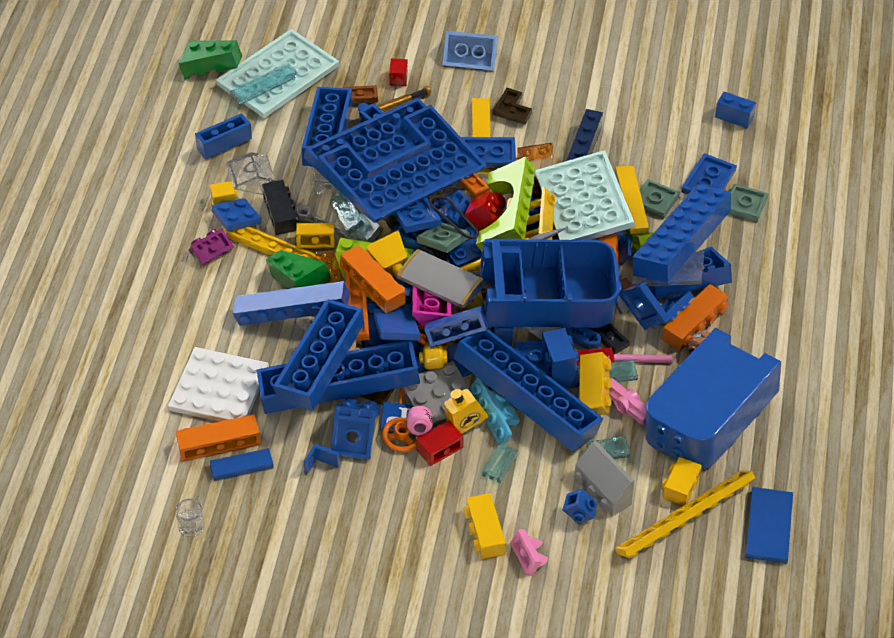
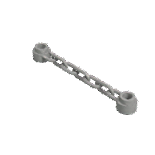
M301 205L296 209L301 222L319 223L321 221L323 223H332L312 214L311 208L307 205ZM334 224V233L346 239H352L350 238L351 234L355 236V240L370 242L358 234Z

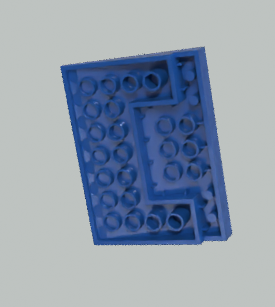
M419 98L307 147L303 157L373 223L487 167L432 105L426 106Z

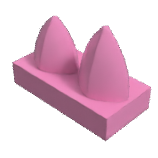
M525 529L517 530L510 544L527 575H534L538 567L546 564L548 558L536 551L543 542L528 536Z

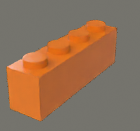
M358 245L340 255V268L386 314L405 304V288L399 285L393 276L387 273L380 263L370 256L368 251Z
M709 284L689 303L690 305L680 311L674 320L663 327L662 340L681 351L698 331H704L709 324L714 323L720 313L723 314L727 310L728 295Z
M255 414L176 431L182 462L261 445Z

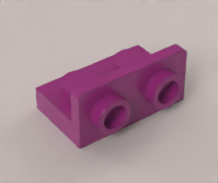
M221 228L210 231L203 239L199 237L192 241L188 251L190 254L194 253L201 265H204L232 250L234 245L224 229Z

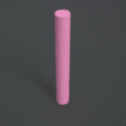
M614 354L615 362L672 363V355Z

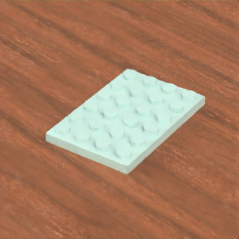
M290 29L241 62L237 68L231 69L216 79V85L261 117L266 118L338 68L339 61Z
M605 150L536 170L535 175L541 191L542 188L546 187L556 198L553 224L556 230L565 228V230L557 233L559 240H591L635 227L634 220Z

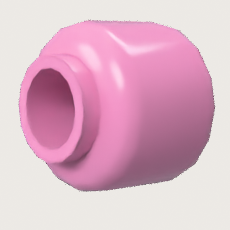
M425 406L412 407L407 413L408 430L415 435H422L431 431L433 427L431 411Z

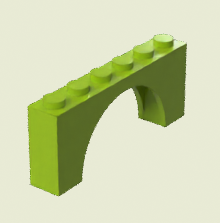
M526 157L494 170L488 175L487 185L492 192H499L502 195L512 193L514 195L506 211L490 226L479 231L476 245L481 251L484 239H525L536 172L534 164L529 162Z

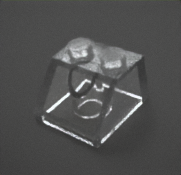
M250 152L226 163L235 190L263 195L262 184L276 181L267 155Z

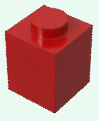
M391 58L389 85L407 86L408 59Z

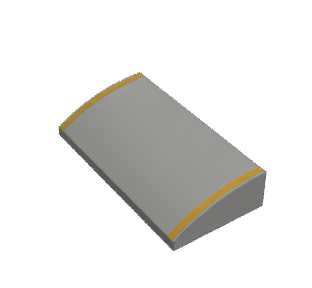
M419 249L409 257L397 274V279L460 308H464L481 292L483 278Z

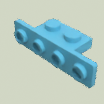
M477 377L469 389L489 416L485 421L498 445L503 447L512 435L508 425L516 426L520 419L509 401L496 391L489 390L486 383Z

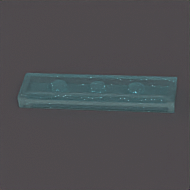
M287 63L231 90L230 96L239 105H242L297 78L298 72Z

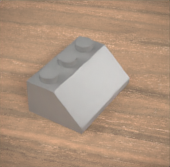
M597 441L592 442L575 464L574 477L579 484H582L587 489L589 495L600 503L602 509L608 511L613 517L632 505L634 480Z

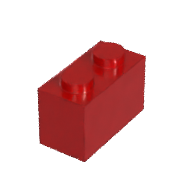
M449 420L444 424H439L428 433L420 435L417 438V451L431 467L463 449L464 436Z

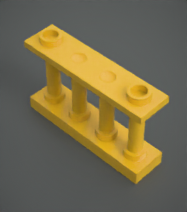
M546 187L542 188L541 199L530 202L529 210L540 206L541 210L539 214L528 217L527 225L540 221L539 228L526 232L525 238L530 239L536 235L553 231L556 198ZM512 198L507 200V208L510 205Z

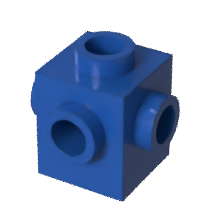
M579 489L566 495L562 511L580 524L594 519L598 502L583 489Z

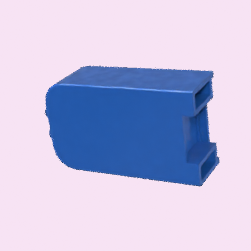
M484 239L480 274L483 281H491V289H487L484 314L488 322L487 327L597 328L609 324L612 320L616 305L619 303L618 295L621 294L622 285L619 282L620 269L617 267L616 254L609 244L599 240Z
M714 328L648 399L646 403L645 437L648 444L676 461L681 457L702 465L701 469L711 467L735 443V440L761 414V411L779 392L782 362L767 353L757 358L732 345L731 335L718 328Z

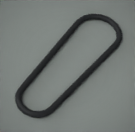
M441 195L430 198V206L460 234L468 239L478 238L479 231L449 198ZM435 198L447 200L476 231V236H468L432 204V200Z

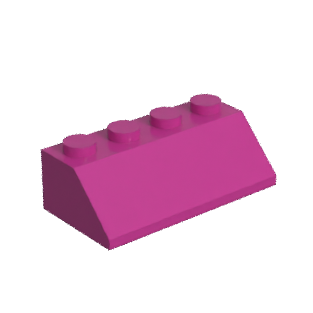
M413 286L412 316L424 328L428 322L451 315V303Z

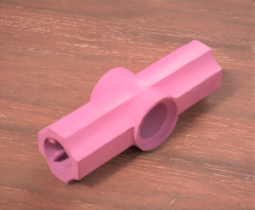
M610 378L611 388H609V395L616 409L622 414L628 413L638 423L646 426V405L640 401L639 395L633 389L627 390L616 380Z

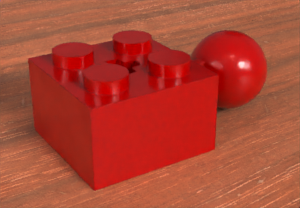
M488 191L470 201L465 216L478 231H481L494 223L505 212L503 211L506 207L505 197L499 192Z

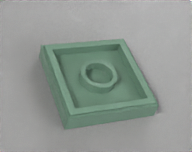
M649 179L646 180L640 189L645 212L661 219L666 217L680 197L679 191Z
M734 184L730 191L731 211L729 214L758 222L769 193Z
M441 222V226L430 228L417 237V243L448 253L468 238H465L453 226ZM460 229L466 235L470 236V232Z

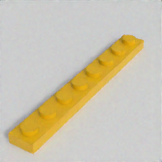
M741 470L615 547L617 555L627 558L636 556L640 549L652 546L655 540L668 536L674 528L686 525L687 520L702 515V511L707 508L715 507L718 505V501L731 497L737 489L747 487L749 482L755 479L753 471Z

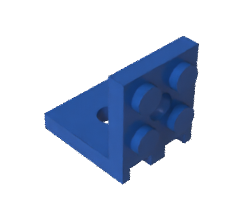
M461 190L450 195H444L465 215L471 200ZM441 198L437 201H432V204L458 228L465 229L470 227L447 200ZM439 215L442 223H448L441 215Z
M644 282L626 288L619 294L644 331L651 326L654 328L674 320L678 316L677 312L687 308L690 305L689 301L694 297L690 291L668 298L660 305Z
M347 398L335 406L331 449L338 452L339 456L371 459L375 418L381 413V406L376 405L377 402L365 401V403H357L356 399ZM349 431H355L358 434L357 441L351 442L348 439L347 434Z

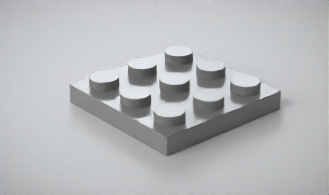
M454 361L444 364L442 369H433L420 373V384L401 387L412 407L425 406L431 411L433 427L447 422L443 404L451 398L453 390L460 389L463 391L468 389L471 393Z

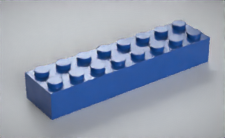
M697 184L633 256V276L669 284L731 211V192L721 188Z
M487 329L469 335L459 341L454 355L456 361L572 452L596 436L603 418Z
M403 340L348 351L318 404L420 384L412 340ZM286 364L256 369L260 397L265 414L299 408L277 401L274 384Z

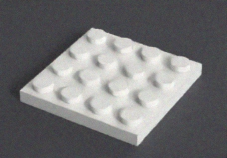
M194 347L168 405L169 411L218 422L246 415L249 416L259 393L256 369L269 367V364L263 361Z

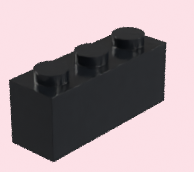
M283 180L262 184L263 199L275 235L296 231V223H299L298 213L293 211L295 210L293 199H289L291 197L289 187H285Z

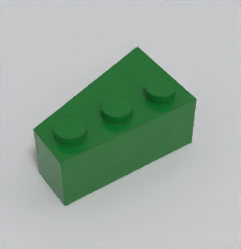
M191 40L188 42L178 64L184 79L190 78V75L200 73L201 76L206 75V72L211 70L220 72L237 68L241 61L242 53L237 40Z
M284 250L275 252L266 259L272 277L287 289L326 284L332 280L326 262Z

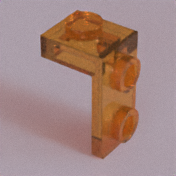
M545 143L518 147L516 161L524 157L529 162L551 158L553 156V144Z
M333 250L316 252V259L327 264L332 279L328 283L343 281L335 252Z

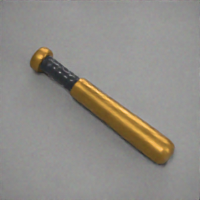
M424 86L422 90L412 94L408 93L376 106L385 113L424 95L430 96L431 90L429 86Z

